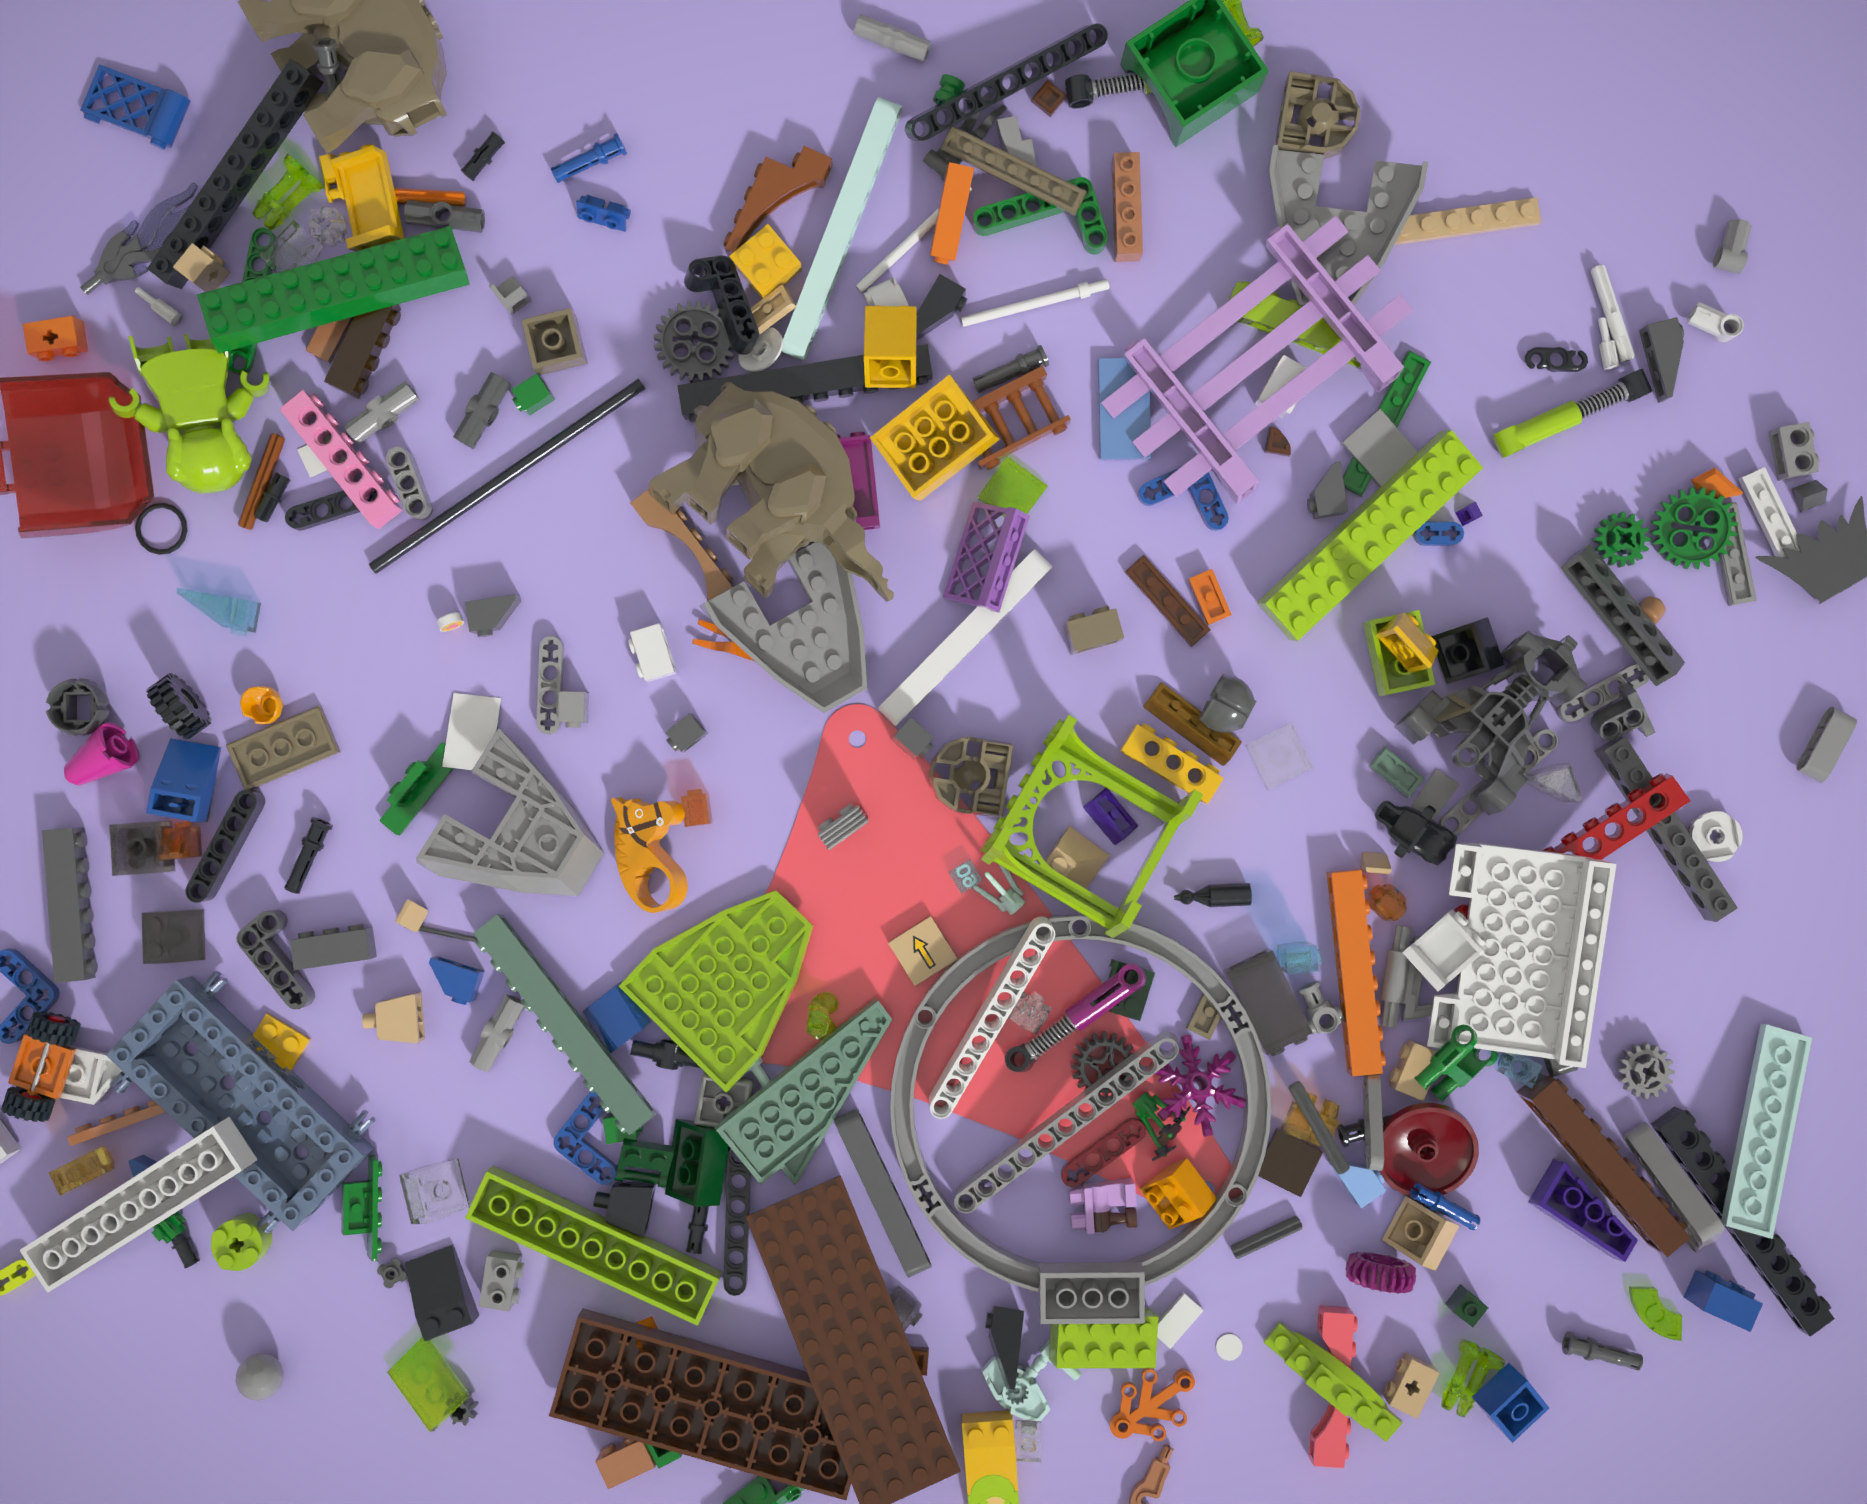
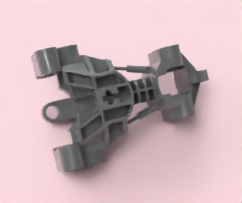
M1527 631L1514 639L1501 652V656L1508 662L1505 666V671L1491 678L1490 682L1481 687L1474 685L1468 689L1447 695L1444 698H1441L1432 690L1395 725V728L1413 745L1425 739L1431 732L1438 738L1453 733L1466 735L1454 748L1451 756L1452 762L1455 766L1463 769L1476 764L1475 772L1485 782L1469 798L1487 815L1501 812L1516 798L1518 790L1528 781V778L1520 770L1524 765L1528 747L1532 745L1534 740L1529 729L1533 721L1537 720L1546 701L1550 700L1558 707L1573 700L1587 686V683L1580 678L1572 654L1578 643L1570 635L1557 641L1534 635ZM1537 658L1554 672L1552 677L1543 685L1531 674V671L1536 667L1535 660ZM1505 679L1509 682V685L1502 692H1487L1484 690L1492 684L1496 685ZM1537 701L1529 716L1531 719L1528 722L1524 708L1527 707L1529 702ZM1462 749L1470 752L1471 760L1469 763L1462 761L1460 758Z

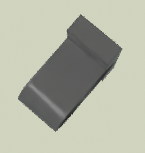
M1628 683L1618 687L1623 697L1622 700L1597 712L1591 719L1592 728L1607 741L1615 740L1636 728L1646 737L1656 733L1637 691ZM1633 710V713L1629 717H1626V715ZM1610 722V725L1603 729L1604 725Z

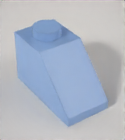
M1330 1160L1327 1161L1360 1208H1363L1386 1192L1382 1185L1385 1180L1379 1171L1368 1170L1364 1164L1347 1161L1350 1169L1339 1175Z

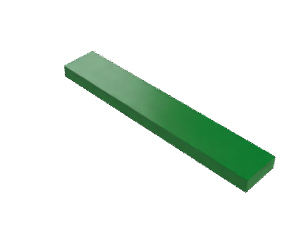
M1410 350L1406 353L1401 363L1404 366L1402 372L1390 384L1378 407L1396 427L1401 422L1431 364V361ZM1352 457L1343 475L1344 487L1362 496L1372 477L1369 473L1365 472V468L1360 463L1358 464L1354 457Z

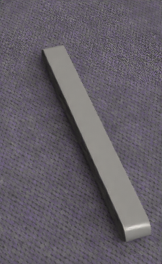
M1168 1031L1159 1033L957 1188L954 1199L956 1209L962 1213L974 1211L1172 1061L1179 1052L1177 1037ZM1169 1041L1174 1046L1171 1050L1165 1051L1160 1048L1161 1043ZM1143 1057L1153 1059V1063L1149 1066H1143L1139 1061ZM1124 1072L1132 1074L1133 1078L1130 1081H1122L1119 1076ZM1102 1088H1109L1113 1093L1105 1097L1099 1091ZM1083 1103H1088L1092 1106V1109L1084 1112L1080 1110L1079 1106ZM1067 1118L1072 1121V1125L1064 1127L1060 1125L1059 1121ZM1049 1134L1052 1140L1043 1142L1039 1136ZM1028 1149L1032 1152V1155L1024 1157L1019 1151ZM1008 1164L1012 1167V1170L1004 1172L1000 1169V1166ZM983 1179L990 1180L992 1186L984 1187L980 1181ZM963 1194L970 1195L973 1200L970 1202H965L960 1198V1196Z

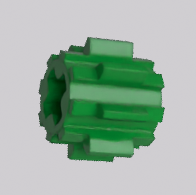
M178 1211L153 1226L154 1231L151 1233L159 1242L163 1239L168 1244L186 1229L183 1224L186 1219Z

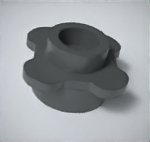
M393 1258L388 1264H382L377 1268V1273L382 1276L383 1284L386 1288H392L395 1283L403 1282L407 1279V1272H405L404 1266L398 1258Z

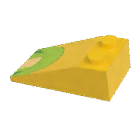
M1009 1410L961 1414L968 1504H1019L1013 1415Z

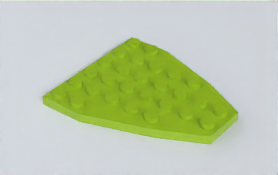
M775 890L725 909L654 948L619 987L725 1092H728L763 1055L797 982L814 925L784 896Z

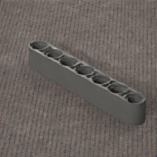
M856 1108L835 1118L836 1128L907 1277L910 1278L931 1268L932 1265L861 1113Z

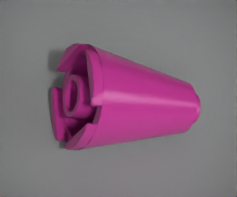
M107 722L100 725L65 764L64 776L66 780L80 786L133 767L139 760V752L133 739L128 741L123 735L126 731L114 723Z

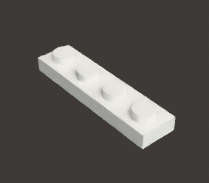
M1760 468L1739 478L1738 480L1774 555L1788 558L1782 550L1783 548H1790L1801 553L1796 538L1797 532L1766 468Z

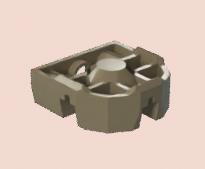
M1290 71L1284 85L1275 145H1278V150L1324 155V159L1340 154L1358 129L1361 110L1353 91L1338 78ZM1325 82L1327 85H1331L1328 99L1316 98L1318 84ZM1294 106H1301L1302 108L1296 119L1297 124H1292L1291 119ZM1312 117L1313 121L1316 123L1313 128L1308 124L1306 119ZM1339 119L1354 121L1352 127L1338 125ZM1317 134L1319 137H1322L1320 147L1309 145L1310 135L1314 136Z
M962 736L944 743L931 759L928 777L936 799L951 811L1000 818L1003 815L1013 750L1012 743ZM968 741L979 742L977 757L966 755ZM985 751L1002 753L1004 756L988 754ZM964 761V765L961 766L959 769L955 767L956 765L958 766L960 762ZM936 763L951 765L949 780L934 777ZM989 768L997 769L994 789L986 788L990 781ZM975 780L980 783L979 786L971 790L970 784L974 783ZM960 793L971 795L969 810L958 808ZM978 801L988 802V803H995V804H997V805H996V806H992V805L979 804Z

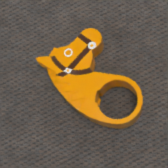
M618 797V799L611 798L617 815L614 829L616 863L627 893L641 909L650 913L677 908L686 897L688 890L687 878L683 869L661 847L660 840L667 834L669 826L678 825L683 821L685 816L683 806L673 800L659 801L650 805L647 802H642L641 798L628 801L622 797ZM655 867L661 869L667 875L670 882L669 897L664 904L657 903L652 898L648 888L650 877L648 874H651Z

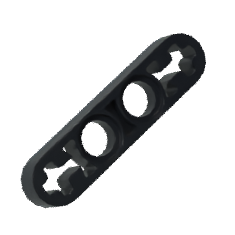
M343 490L289 508L285 514V521L291 528L301 531L359 513L360 510L353 502L349 509L343 510L340 507L342 498L348 496ZM377 491L374 492L376 494L372 496V501L377 498ZM321 504L328 506V514L324 517H318L316 514V509ZM296 513L302 516L310 514L313 518L311 520L308 516L300 519V524L293 521L296 518Z

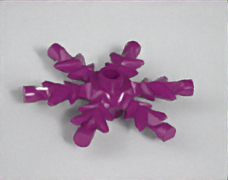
M1185 1035L1181 1037L1184 1050L1179 1049V1054L1186 1060L1181 1063L1189 1068L1188 1073L1181 1075L1177 1066L1174 1072L1169 1064H1166L1164 1068L1155 1073L1161 1076L1158 1080L1159 1083L1171 1081L1170 1086L1179 1083L1182 1086L1181 1094L1173 1092L1172 1094L1175 1098L1163 1099V1103L1167 1104V1106L1161 1109L1157 1115L1162 1121H1165L1174 1112L1175 1117L1178 1118L1181 1107L1183 1106L1187 1109V1100L1192 1099L1197 1104L1193 1112H1198L1194 1124L1198 1125L1201 1123L1203 1137L1213 1135L1210 1121L1216 1122L1215 1117L1208 1111L1213 1108L1206 1104L1207 1097L1213 1096L1217 1105L1219 1100H1221L1227 1109H1231L1230 1103L1243 1109L1246 1099L1233 1095L1236 1091L1235 1088L1223 1090L1224 1085L1217 1088L1212 1085L1213 1077L1222 1078L1219 1073L1231 1072V1069L1226 1066L1236 1059L1233 1052L1229 1050L1221 1059L1218 1054H1215L1212 1065L1207 1062V1071H1200L1197 1066L1202 1059L1196 1060L1200 1047L1197 1046L1193 1049L1191 1035ZM1193 1083L1198 1085L1199 1090L1194 1087Z

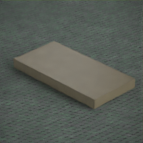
M322 706L314 707L226 744L244 790L255 789L341 752Z

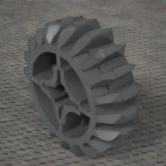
M1102 1031V1039H1098L1097 1034L1092 1033L1094 1041L1091 1043L1088 1038H1083L1087 1046L1085 1048L1079 1044L1076 1046V1049L1081 1054H1072V1058L1078 1061V1063L1070 1064L1071 1069L1079 1070L1072 1074L1073 1079L1082 1078L1078 1081L1077 1087L1082 1088L1087 1085L1084 1089L1086 1090L1094 1084L1085 1075V1064L1097 1070L1096 1081H1098L1119 1065L1113 1062L1114 1048L1118 1049L1124 1058L1127 1059L1133 1054L1129 1053L1133 1049V1045L1130 1043L1124 1046L1126 1042L1125 1037H1121L1116 1042L1117 1034L1114 1032L1111 1034L1110 1039H1107L1106 1031ZM1107 1046L1101 1056L1088 1057L1094 1049ZM1108 1059L1109 1065H1112L1113 1068H1106L1102 1073L1101 1067L1097 1064H1104ZM1124 1072L1121 1074L1120 1079L1122 1081H1130L1129 1078H1133V1076L1128 1072ZM1102 1088L1099 1091L1105 1097H1108V1093H1113L1109 1088Z

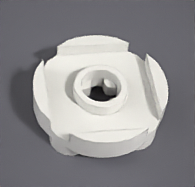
M1721 811L1705 812L1693 819L1689 824V834L1707 861H1726L1735 855L1733 853L1741 846L1743 839L1742 829L1739 823L1727 815V813ZM1714 829L1716 833L1721 835V838H1718L1715 844L1713 840H1710V834H1712Z

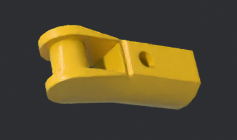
M326 154L319 156L325 193L329 203H333L334 199L338 198L345 200L339 169L331 166L330 160L336 158V155ZM337 183L338 188L331 189L330 185Z

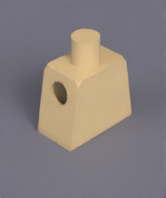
M422 992L376 1003L375 1013L363 1014V1028H377V1038L379 1040L419 1043L425 1040Z

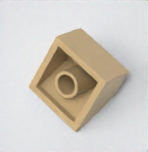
M1405 1195L1382 1241L1418 1264L1436 1271L1459 1225Z

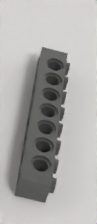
M1619 737L1609 741L1594 751L1626 800L1628 799L1626 796L1637 788L1642 790L1650 785L1649 780L1653 777L1626 737ZM1655 793L1650 797L1649 803L1651 806L1659 804L1660 795ZM1632 808V810L1634 811V813H1635L1636 816L1638 817V810H1637V808ZM1675 812L1646 830L1704 920L1718 922L1738 909Z

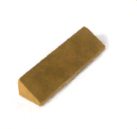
M1160 682L1143 705L1147 711L1222 766L1231 760L1242 743L1230 732L1222 733L1208 728L1199 720L1201 711L1162 682Z

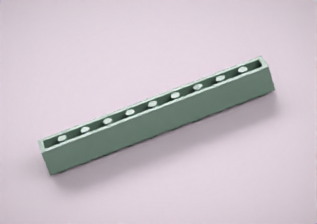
M496 914L473 934L477 938L475 943L483 953L488 952L492 958L490 960L492 966L499 973L502 971L508 978L506 984L513 992H519L523 998L521 1000L523 1006L529 1012L533 1011L539 1018L536 1022L544 1032H550L554 1038L552 1040L554 1046L561 1053L564 1051L570 1058L568 1063L576 1073L581 1072L585 1078L583 1081L590 1092L593 1093L595 1091L601 1098L599 1103L607 1113L612 1112L617 1119L614 1122L622 1133L633 1134L657 1115L654 1108L503 915Z

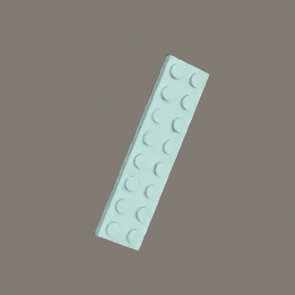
M1760 1024L1721 1219L1724 1226L1773 1239L1812 1042L1811 1037L1771 1025Z

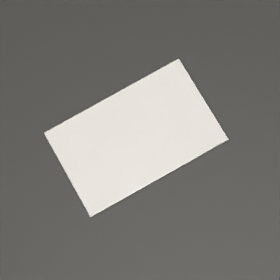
M453 693L442 767L466 770L474 768L496 733L501 698Z

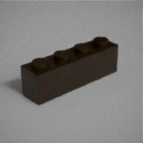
M398 305L354 316L324 382L359 399L361 394H364L368 389V379L379 365V356L382 349H385L389 344V334L393 326H396L400 320L401 308Z

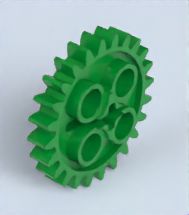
M1689 487L1687 494L1682 489H1679L1677 498L1669 494L1670 503L1660 502L1664 509L1663 511H1654L1659 516V519L1650 522L1657 525V529L1650 531V534L1658 536V538L1652 541V544H1661L1657 553L1667 552L1664 560L1669 561L1674 558L1673 565L1678 566L1682 562L1684 569H1688L1691 563L1694 569H1699L1700 562L1704 566L1709 567V559L1719 562V552L1728 554L1724 548L1725 545L1734 546L1729 537L1738 535V533L1731 531V527L1737 526L1738 522L1731 521L1730 519L1736 515V512L1727 511L1732 504L1729 502L1722 504L1725 496L1719 495L1714 498L1715 490H1710L1705 495V487H1700L1697 494L1694 487ZM1682 507H1687L1689 516L1681 521L1678 518V511ZM1712 510L1715 514V519L1712 523L1706 524L1704 515ZM1671 524H1695L1700 527L1715 528L1717 532L1707 533L1672 528ZM1681 532L1684 540L1680 545L1675 546L1673 536ZM1703 536H1708L1710 539L1709 546L1701 549L1699 547V540Z

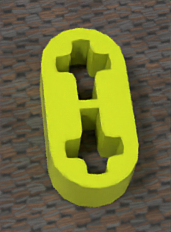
M21 1258L0 1270V1281L6 1277L10 1279L9 1282L0 1287V1296L14 1290L36 1276L25 1258ZM27 1266L29 1270L18 1276L16 1272Z

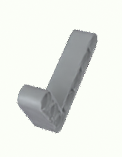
M1644 1122L1624 1134L1623 1139L1686 1224L1687 1228L1685 1231L1691 1237L1686 1241L1689 1247L1694 1252H1698L1718 1240L1725 1230L1722 1222L1653 1129Z

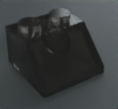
M204 909L143 912V964L206 960Z

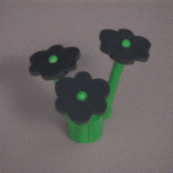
M1146 1092L1134 1102L1133 1106L1137 1110L1135 1114L1141 1119L1158 1148L1154 1151L1156 1156L1151 1158L1154 1161L1162 1156L1166 1157L1167 1153L1177 1147L1174 1145L1169 1148L1167 1143L1173 1140L1177 1133L1180 1132L1182 1129L1180 1123L1186 1120L1185 1116L1191 1107L1189 1106L1186 1111L1181 1108L1179 1117H1175L1173 1120L1175 1123L1165 1125L1156 1113L1159 1111L1157 1105L1164 1108L1167 1104L1163 1103L1156 1094L1151 1096ZM1147 1118H1152L1160 1127L1159 1137H1157Z

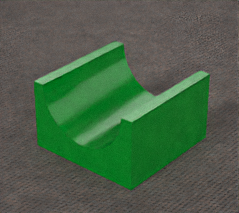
M1222 0L1187 1L1128 40L1125 44L1120 63L1125 73L1131 70L1138 74L1155 95L1166 116L1170 128V140L1175 147L1259 93L1269 72Z

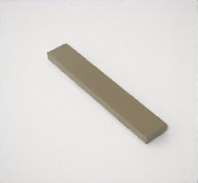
M954 126L950 127L940 148L941 151L1074 216L1087 193L1085 190Z

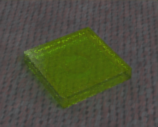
M1007 456L977 498L988 505L1003 508L1012 507L1028 514L1048 486Z

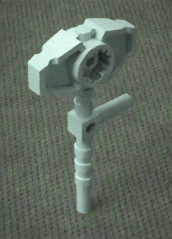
M1050 1339L1039 1349L1040 1355H1037L1034 1362L1025 1369V1372L1022 1366L1018 1365L1016 1386L1013 1393H1007L995 1356L981 1369L992 1394L1005 1409L1008 1408L1011 1414L1037 1424L1050 1411L1046 1398L1035 1380V1377L1039 1374L1038 1372L1047 1365V1362L1051 1363L1049 1360ZM1061 1368L1074 1381L1081 1376V1372L1077 1368Z

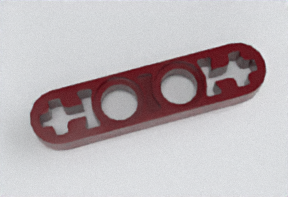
M1137 1118L1127 1119L1066 1163L1061 1169L1063 1183L1069 1187L1081 1185L1139 1143L1146 1134L1143 1122ZM1133 1124L1135 1127L1139 1125V1134L1137 1136L1134 1134L1127 1136L1126 1139L1129 1142L1125 1144L1123 1138L1118 1133L1122 1131L1126 1135L1130 1132V1125ZM1116 1138L1120 1141L1121 1146L1118 1151L1111 1152L1106 1148L1109 1139ZM1095 1153L1100 1156V1162L1097 1166L1091 1167L1086 1164V1157L1089 1154ZM1081 1161L1088 1172L1084 1174L1083 1170H1080L1076 1174V1180L1072 1178L1067 1180V1171L1071 1169L1074 1172L1079 1169L1080 1166L1077 1163Z

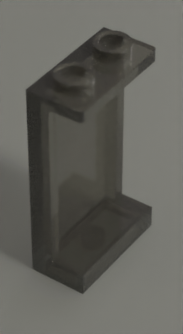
M1268 948L1223 970L1257 1033L1263 1053L1275 1056L1284 1052V1047L1294 1043V1045H1298L1308 1040L1307 1036L1313 1032L1273 950Z

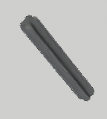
M1300 1081L1292 1083L1288 1089L1335 1171L1339 1175L1347 1172L1350 1166L1303 1084Z

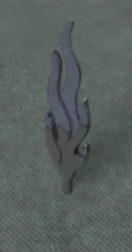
M193 182L184 192L158 203L146 216L138 233L127 245H125L126 242L135 234L139 226L136 220H132L125 229L112 237L103 250L97 268L93 271L96 275L80 286L84 293L88 295L102 283L107 285L114 281L131 280L148 272L146 266L136 265L152 262L189 206L175 213H172V211L194 196L198 188L197 184Z

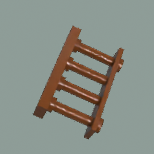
M1043 365L973 401V404L981 413L985 411L986 414L991 416L1006 445L1005 448L995 453H992L990 447L982 453L984 459L978 461L980 470L985 467L987 470H990L1000 464V459L1052 432L1055 436L1068 429L1066 425L1071 420L1069 415L1061 419L1059 418L1043 387V381L1047 377ZM1029 388L1031 391L1034 390L1051 423L1040 430H1037L1020 398L1022 396L1021 392ZM1005 400H1008L1009 403L1012 402L1028 433V436L1017 442L1014 441L998 410L999 404Z

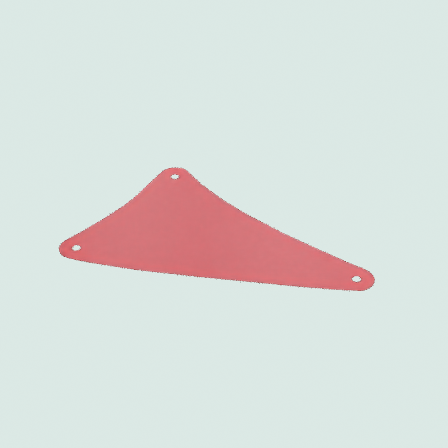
M852 704L842 707L833 713L825 725L812 773L792 832L772 882L765 893L777 890L814 927L797 982L761 1058L763 1059L762 1063L778 1064L789 1067L876 998L890 1015L892 1021L857 1081L891 1091L896 1057L905 1029L928 989L951 964L914 986L888 942L931 916L956 957L959 958L963 953L984 939L1006 928L1033 920L1036 917H1049L1052 914L1026 880L1011 871L1009 872L1017 887L1024 893L1021 897L1025 900L1023 906L1014 914L1010 915L1006 910L1002 912L998 906L974 890L973 887L977 885L1001 902L999 897L1002 894L985 876V872H989L1005 890L1010 888L1013 891L999 864L993 861L989 865L981 860L984 852L980 850L987 838L990 837V834L974 814L951 811L936 799L928 779L930 764L924 757L921 759L917 756L913 760L891 741L898 730L881 713L868 705ZM856 730L862 731L866 736V743L860 748H855L849 743L850 734ZM934 769V777L943 779ZM959 798L958 808L969 810L966 804ZM851 802L854 806L860 805V809H863V813H866V817H869L868 823L828 850L827 846L824 845V841H820L821 837H817L820 831L818 826L830 817L835 821L841 816L839 811ZM963 864H967L971 868V872L965 877H970L972 882L974 878L971 877V874L977 878L976 883L970 887H965L962 882L965 877H959L956 873V870ZM964 867L960 869L959 873L961 875L965 874L968 871V868ZM1071 940L1052 942L952 1113L1021 1139L1077 1097L1086 1088L1087 1085L1082 1088L1077 1087L1078 1081L1082 1078L1073 1079L1072 1074L1079 1070H1073L1070 1067V1064L1078 1063V1061L1072 1058V1054H1081L1076 1049V1046L1078 1044L1083 1048L1087 1046L1083 1038H1088L1091 1043L1094 1041L1092 1033H1096L1098 1039H1102V1031H1106L1107 1039H1110L1111 1034L1114 1032L1117 1034L1116 1042L1121 1037H1125L1126 1042L1124 1046L1130 1043L1133 1045V1049L1129 1053L1136 1052L1146 1044L1128 1017L1107 1011L1083 1030L1075 1029V1032L1071 1031V1035L1068 1034V1037H1064V1040H1061L1060 1043L1057 1042V1045H1053V1048H1050L1049 1051L1046 1050V1053L1042 1052V1056H1039L1029 1071L1014 1072L1006 1066L1005 1055L1010 1048L1032 1041V1038L1035 1039L1036 1035L1040 1036L1039 1033L1042 1034L1043 1030L1046 1031V1027L1051 1028L1050 1025L1053 1026L1054 1022L1057 1023V1019L1062 1020L1061 1017H1065V1010L1102 984ZM1029 948L1024 951L1023 956L1031 957L1035 954L1036 950ZM1011 955L995 962L976 975L946 1006L925 1043L918 1065L914 1098L929 1103V1095ZM1015 970L1011 973L1010 977L1018 979L1022 976L1023 972ZM1002 992L997 998L999 1000H1006L1010 994ZM922 1010L919 1012L918 1017L921 1021L928 1022L932 1019L933 1015L929 1010ZM989 1014L985 1017V1020L992 1022L997 1018V1015ZM978 1035L972 1041L980 1043L985 1037ZM1107 1046L1094 1049L1088 1057L1101 1056ZM1114 1048L1113 1062L1120 1064L1125 1058L1118 1049ZM1021 1052L1017 1053L1014 1058L1015 1064L1019 1067L1025 1062V1056ZM964 1057L960 1060V1063L968 1064L972 1059ZM1143 1057L1139 1062L1143 1066H1149L1151 1062L1153 1063V1059ZM1108 1059L1104 1064H1097L1101 1067L1102 1073L1106 1068H1113L1112 1065H1109ZM1085 1064L1086 1077L1095 1083L1097 1080V1070ZM1153 1074L1050 1153L1069 1162L1127 1119L1137 1118L1141 1121L1135 1114L1137 1110L1133 1104L1144 1093L1148 1092L1151 1096L1156 1094L1163 1101L1166 1098H1175L1172 1094L1173 1092L1181 1094L1182 1091L1177 1084L1170 1086L1171 1081L1159 1083L1158 1080L1161 1076ZM953 1078L947 1084L953 1086L958 1084L959 1080ZM938 1100L934 1105L942 1107L947 1102L945 1100ZM1187 1100V1108L1189 1106L1191 1108L1185 1116L1186 1120L1180 1123L1182 1129L1173 1140L1167 1143L1169 1148L1174 1145L1177 1147L1167 1153L1166 1157L1162 1156L1152 1161L1151 1158L1156 1156L1154 1151L1158 1148L1146 1129L1145 1137L1139 1143L1101 1169L1096 1175L1107 1180L1133 1178L1136 1194L1145 1198L1139 1190L1141 1186L1169 1165L1187 1158L1202 1179L1214 1185V1195H1216L1232 1165L1213 1135L1203 1137L1201 1123L1198 1125L1194 1124L1197 1113L1193 1112L1194 1108ZM1083 1103L1079 1108L1084 1112H1088L1092 1109V1106L1088 1103ZM1171 1114L1165 1121L1162 1122L1165 1125H1172L1175 1123L1173 1122L1175 1116ZM1067 1118L1059 1121L1060 1125L1064 1127L1072 1125V1121ZM1147 1118L1157 1137H1159L1160 1127L1152 1118ZM1132 1124L1129 1126L1130 1132L1126 1135L1122 1131L1118 1133L1123 1138L1125 1144L1129 1142L1126 1139L1127 1136L1130 1134L1137 1136L1139 1134L1138 1129L1140 1126L1135 1127ZM1049 1134L1039 1136L1043 1142L1052 1140ZM1116 1138L1109 1139L1106 1144V1148L1111 1152L1118 1151L1121 1146L1120 1141ZM1091 1153L1086 1157V1164L1088 1166L1094 1167L1100 1162L1098 1154ZM1079 1161L1077 1164H1079L1080 1167L1084 1168L1082 1162ZM1232 1188L1228 1193V1197H1237L1240 1194V1188Z

